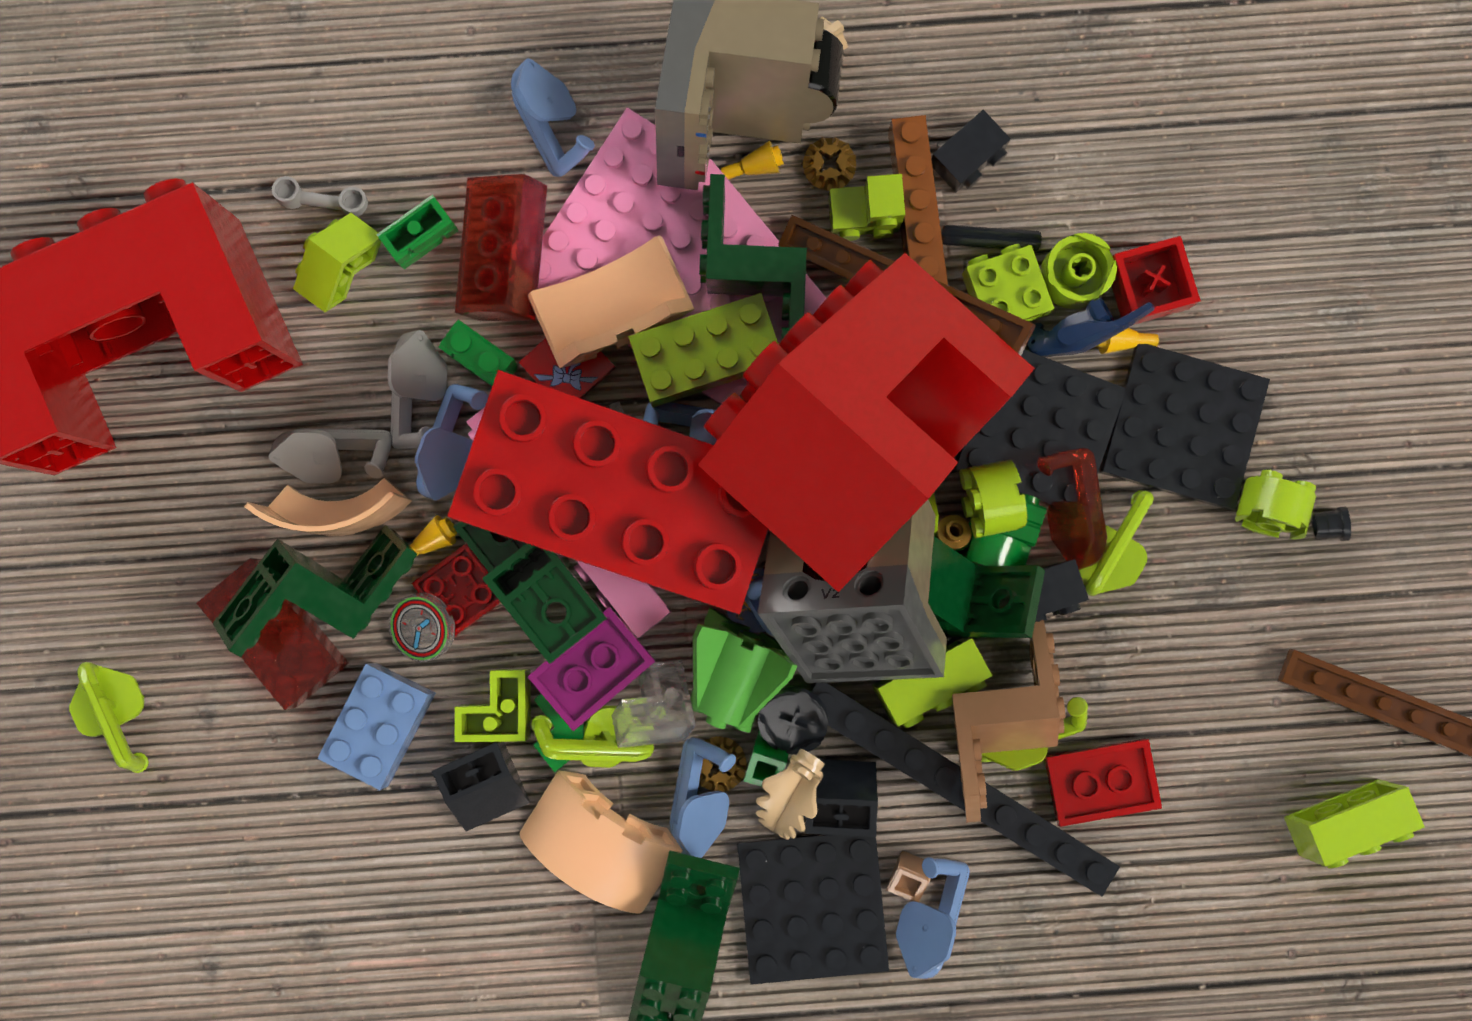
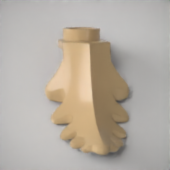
M800 749L797 755L793 754L791 756L787 769L765 778L762 782V788L769 795L756 799V804L764 808L755 812L760 817L758 819L759 823L786 840H789L790 837H796L794 828L804 832L805 822L803 816L813 819L817 815L816 788L823 778L821 770L825 764L811 753Z

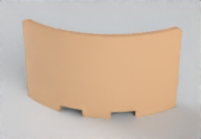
M661 236L652 238L634 251L594 271L559 284L532 290L528 294L530 303L559 368L596 358L598 352L612 345H615L617 349L631 344L628 336L676 321L694 310V306Z
M383 478L369 491L347 500H316L305 496L292 486L287 485L268 507L247 502L244 507L259 518L279 527L317 535L345 536L384 524L403 511L412 500L389 480Z
M558 770L521 829V840L540 863L573 889L606 906L629 913H642L662 883L669 851L682 853L683 850L668 828L648 823L631 814L625 819L610 808L614 803L606 798L590 782L585 774Z

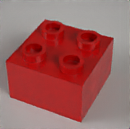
M1181 236L1113 255L1114 261L1116 260L1117 272L1111 286L1121 318L1148 302L1155 307L1154 311L1133 325L1189 310L1201 301Z

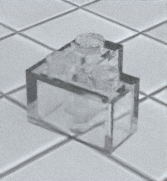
M682 660L653 663L638 679L642 697L621 699L612 714L618 748L685 741L696 726Z

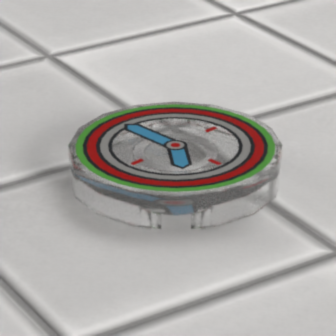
M418 592L402 598L392 609L389 617V632L393 644L401 654L413 661L427 662L434 660L444 654L452 645L455 637V622L453 616H449L448 611L445 609L447 606L441 599L429 593Z

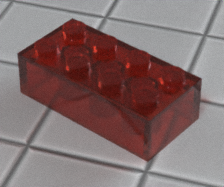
M526 174L467 178L455 313L477 321L535 320L536 314L528 294L532 290L538 289L547 185Z
M248 559L196 603L212 623L261 559ZM287 599L283 601L280 613L274 619L269 620L261 630L257 643L252 648L247 649L241 657L284 710L297 708L349 664L310 615Z

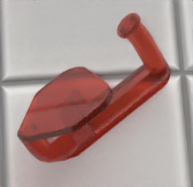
M1078 448L1038 458V468L1046 476L1052 475L1056 469L1073 466L1078 501L1052 502V505L1048 506L1047 518L1053 543L1066 561L1076 560L1079 570L1097 564L1102 558L1106 547L1107 532L1094 454L1087 448Z

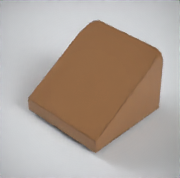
M902 851L897 859L886 891L910 901L919 902L931 880L923 872L922 863L924 859Z

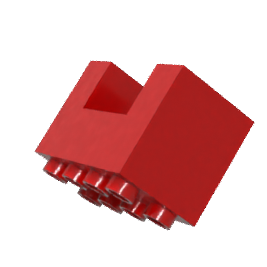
M167 179L147 188L143 193L146 203L122 214L116 208H103L92 211L78 220L79 233L56 243L49 237L34 238L16 245L11 250L10 254L13 262L0 267L1 465L55 476L117 448L85 374L175 334L179 335L194 371L240 392L303 365L243 226L236 216L193 182L186 184L183 179Z
M906 253L884 271L873 261L869 260L845 287L839 285L824 300L813 315L807 312L790 329L779 344L776 341L770 343L751 363L742 376L748 384L740 396L735 392L731 394L705 423L704 428L717 441L698 466L839 592L932 496L958 464V461L954 459L958 452L1003 407L1035 368Z
M501 370L497 371L447 515L451 519L739 615L768 531L765 525L698 466L712 448V444Z

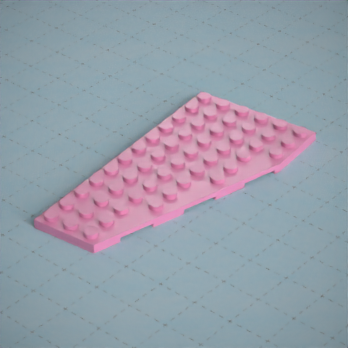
M626 108L518 274L521 280L535 289L545 288L603 267L634 251L652 238L661 236L694 306V310L680 319L752 296L707 294L706 283H700V254L707 255V250L702 249L701 223L702 220H708L709 216L703 215V185H710V174L723 173L709 159L705 182H699L698 190L657 185L656 126L629 108ZM725 176L723 244L779 247V240ZM806 274L804 315L807 312L813 315L826 297ZM763 296L779 344L781 342L782 327L788 328V321H782L783 297ZM742 378L702 391L701 393L721 405L734 392L740 396L748 382Z

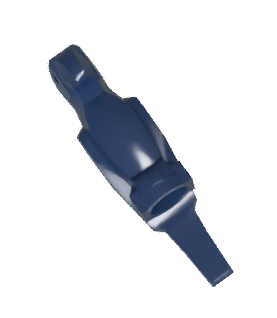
M1102 298L1093 299L1089 302L1085 311L1077 312L1064 318L1051 331L1043 329L1044 325L1042 323L1035 324L1036 326L1027 343V348L1030 352L1045 358L1084 353L1126 330L1154 311L1155 307L1148 302L1122 318L1115 320Z

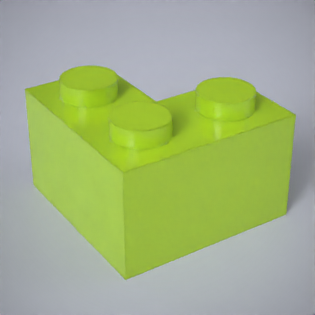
M902 174L867 176L864 186L831 188L828 196L831 233L849 241L857 240L860 238V235L873 234V237L878 239L894 236V233L899 231L905 217Z
M349 213L340 220H333L321 232L312 233L304 242L303 249L305 252L302 261L295 270L297 277L293 290L325 313L346 299L354 274L375 261L381 245V240L376 235L379 232L353 213Z
M531 669L491 670L490 704H461L455 706V742H517L530 739L531 681L527 676L531 674Z

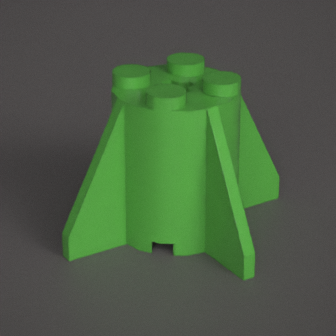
M709 608L704 625L698 624L693 635V689L686 706L695 712L707 715L705 721L714 727L725 729L726 725L729 724L740 731L749 733L759 711L793 678L798 665L789 659L776 639L762 632L759 635L749 632L750 627L735 623L716 609Z

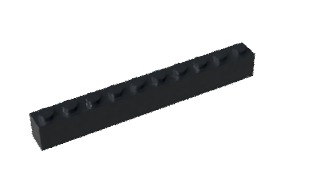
M813 683L809 691L816 694L825 704L829 716L828 726L965 811L959 765L828 683ZM986 783L987 808L980 809L981 822L1103 897L1120 866Z

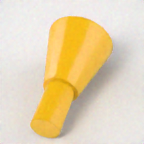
M769 140L743 157L741 161L722 167L721 172L728 180L744 174L780 173L779 166L784 165L779 146L772 147Z
M1127 328L1096 347H1098L1101 354L1135 348L1138 344H1149L1157 347L1159 336L1158 334L1138 333L1136 330Z
M436 515L409 546L418 555L432 552L455 544L457 531L449 518H442Z

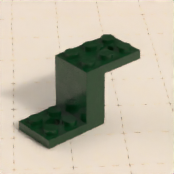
M710 174V185H703V215L709 216L708 220H702L701 223L702 249L707 250V255L700 254V283H706L707 294L755 295L762 293V296L783 297L782 321H788V328L782 327V340L790 329L804 316L807 248L723 244L725 175Z
M458 522L453 526L489 573L482 578L549 664L553 663L608 619L569 570L572 564L567 557L511 538L505 542H498L494 538L493 532L463 522ZM554 602H560L566 608L565 619L557 624L551 622L546 614L548 606Z
M385 525L347 576L342 579L277 538L213 622V625L228 651L242 657L247 649L252 648L257 643L261 630L269 620L274 619L280 613L283 601L287 599L354 639L359 631L364 630L371 621V615L378 606L390 597L393 586L402 575L411 569L414 559L418 554L396 531Z
M934 536L928 604L946 637L1032 638L1045 570L1038 565L976 566ZM1007 594H1010L1008 604L999 609L1000 600Z
M669 851L628 1021H702L712 987L726 916L738 880L739 867Z

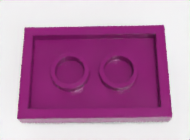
M611 607L603 612L608 618L553 663L549 664L546 660L527 676L572 731H575L655 662V659Z

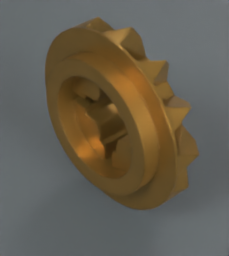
M822 137L815 143L810 144L804 155V174L813 186L821 190L830 191L831 188H843L852 180L855 174L856 154L853 153L849 143H844L837 137ZM839 154L836 160L838 170L829 167L821 173L824 165L822 156L830 159Z
M722 736L708 738L704 741L723 749L729 754H734L736 761L733 767L728 770L731 773L730 775L719 770L716 774L713 773L712 776H709L713 764L711 761L703 758L699 784L712 792L718 790L722 792L729 791L741 782L746 772L747 764L744 751L738 743L730 738Z

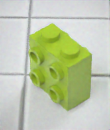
M1014 244L1002 249L999 256L989 259L988 255H982L968 261L969 266L964 269L962 277L969 295L1028 322L1048 316L1054 310L1032 245L1021 248L1020 244Z

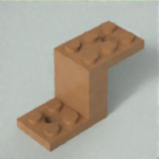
M1044 620L1035 622L1033 636L1029 638V655L1034 686L952 694L966 823L981 821L980 809L987 808L986 783L981 761L982 753L1058 746L1059 733H1064L1065 705L1063 697H1059L1060 675L1058 664H1054L1053 653H1055L1054 637L1052 632L1046 633Z

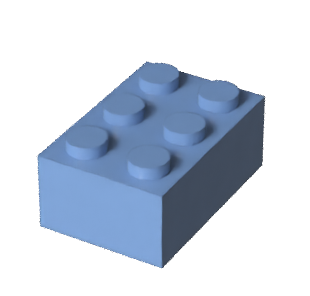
M376 662L366 663L317 759L378 790L388 787L436 693Z

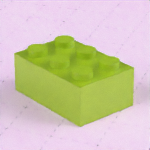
M961 637L946 645L944 677L881 680L873 684L872 687L890 721L897 726L902 725L905 728H909L924 720L923 713L936 709L938 712L953 705L952 694L977 692L987 686L984 680L992 677V674L973 639Z
M1380 779L1284 817L1299 856L1324 867L1327 866L1329 869L1347 864L1349 862L1347 858L1359 853L1360 855L1376 853L1381 850L1380 845L1389 841L1402 842L1414 837L1413 832L1425 828L1409 787Z

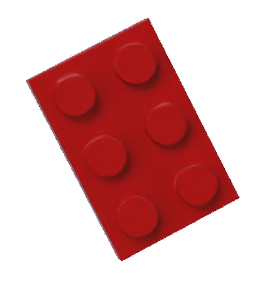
M1144 738L1049 755L1044 759L1056 823L1059 827L1162 809L1149 739Z

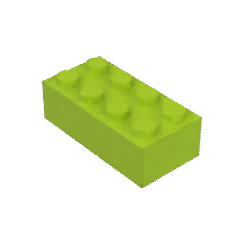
M762 293L628 336L652 408L742 379L743 374L758 355L773 341L778 343Z

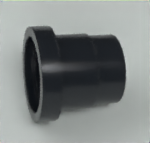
M1344 506L1338 507L1336 511L1313 513L1312 527L1315 539L1339 538L1341 541H1349L1351 538V520L1348 508Z

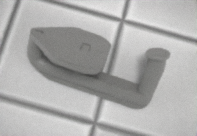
M422 330L403 334L397 341L395 351L388 359V384L392 391V446L399 450L418 448L424 433L431 429L425 426L420 428L419 432L411 433L412 399L431 402L438 401L445 395L447 389V365Z
M296 429L285 432L275 439L269 453V459L303 482L328 484L338 481L342 475V465L338 450L374 451L371 461L365 464L364 469L370 477L379 479L384 475L383 470L388 461L392 445V435L386 430Z

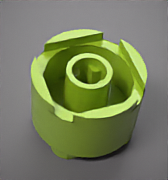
M1077 233L1059 241L1046 255L1040 270L1052 302L1067 309H1083L1087 307L1091 300L1100 298L1108 291L1115 280L1117 265L1110 252V247L1103 239L1089 233ZM1075 266L1080 268V277L1075 274L1073 269Z
M1012 460L978 465L959 471L961 485L967 494L966 497L961 498L962 510L966 518L972 517L971 528L975 538L1014 531L1026 526L1027 508L1025 495L1019 494L1017 483H1021V479Z
M1262 470L1260 476L1248 477L1244 483L1235 521L1238 522L1243 519L1241 526L1270 537L1279 538L1280 532L1291 533L1289 539L1305 538L1316 500V485L1307 481L1292 482L1282 479L1283 475L1273 470Z

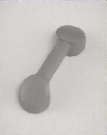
M288 176L278 178L272 185L273 196L281 206L288 209H296L302 205L341 210L344 211L345 215L353 213L359 217L366 211L368 206V199L365 193L358 187L345 188L339 196L302 191L297 181Z

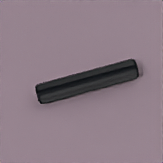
M944 225L941 230L943 245L1004 249L1014 244H1020L1021 248L1032 245L1033 251H1037L1041 247L1042 242L1041 232L1032 230Z

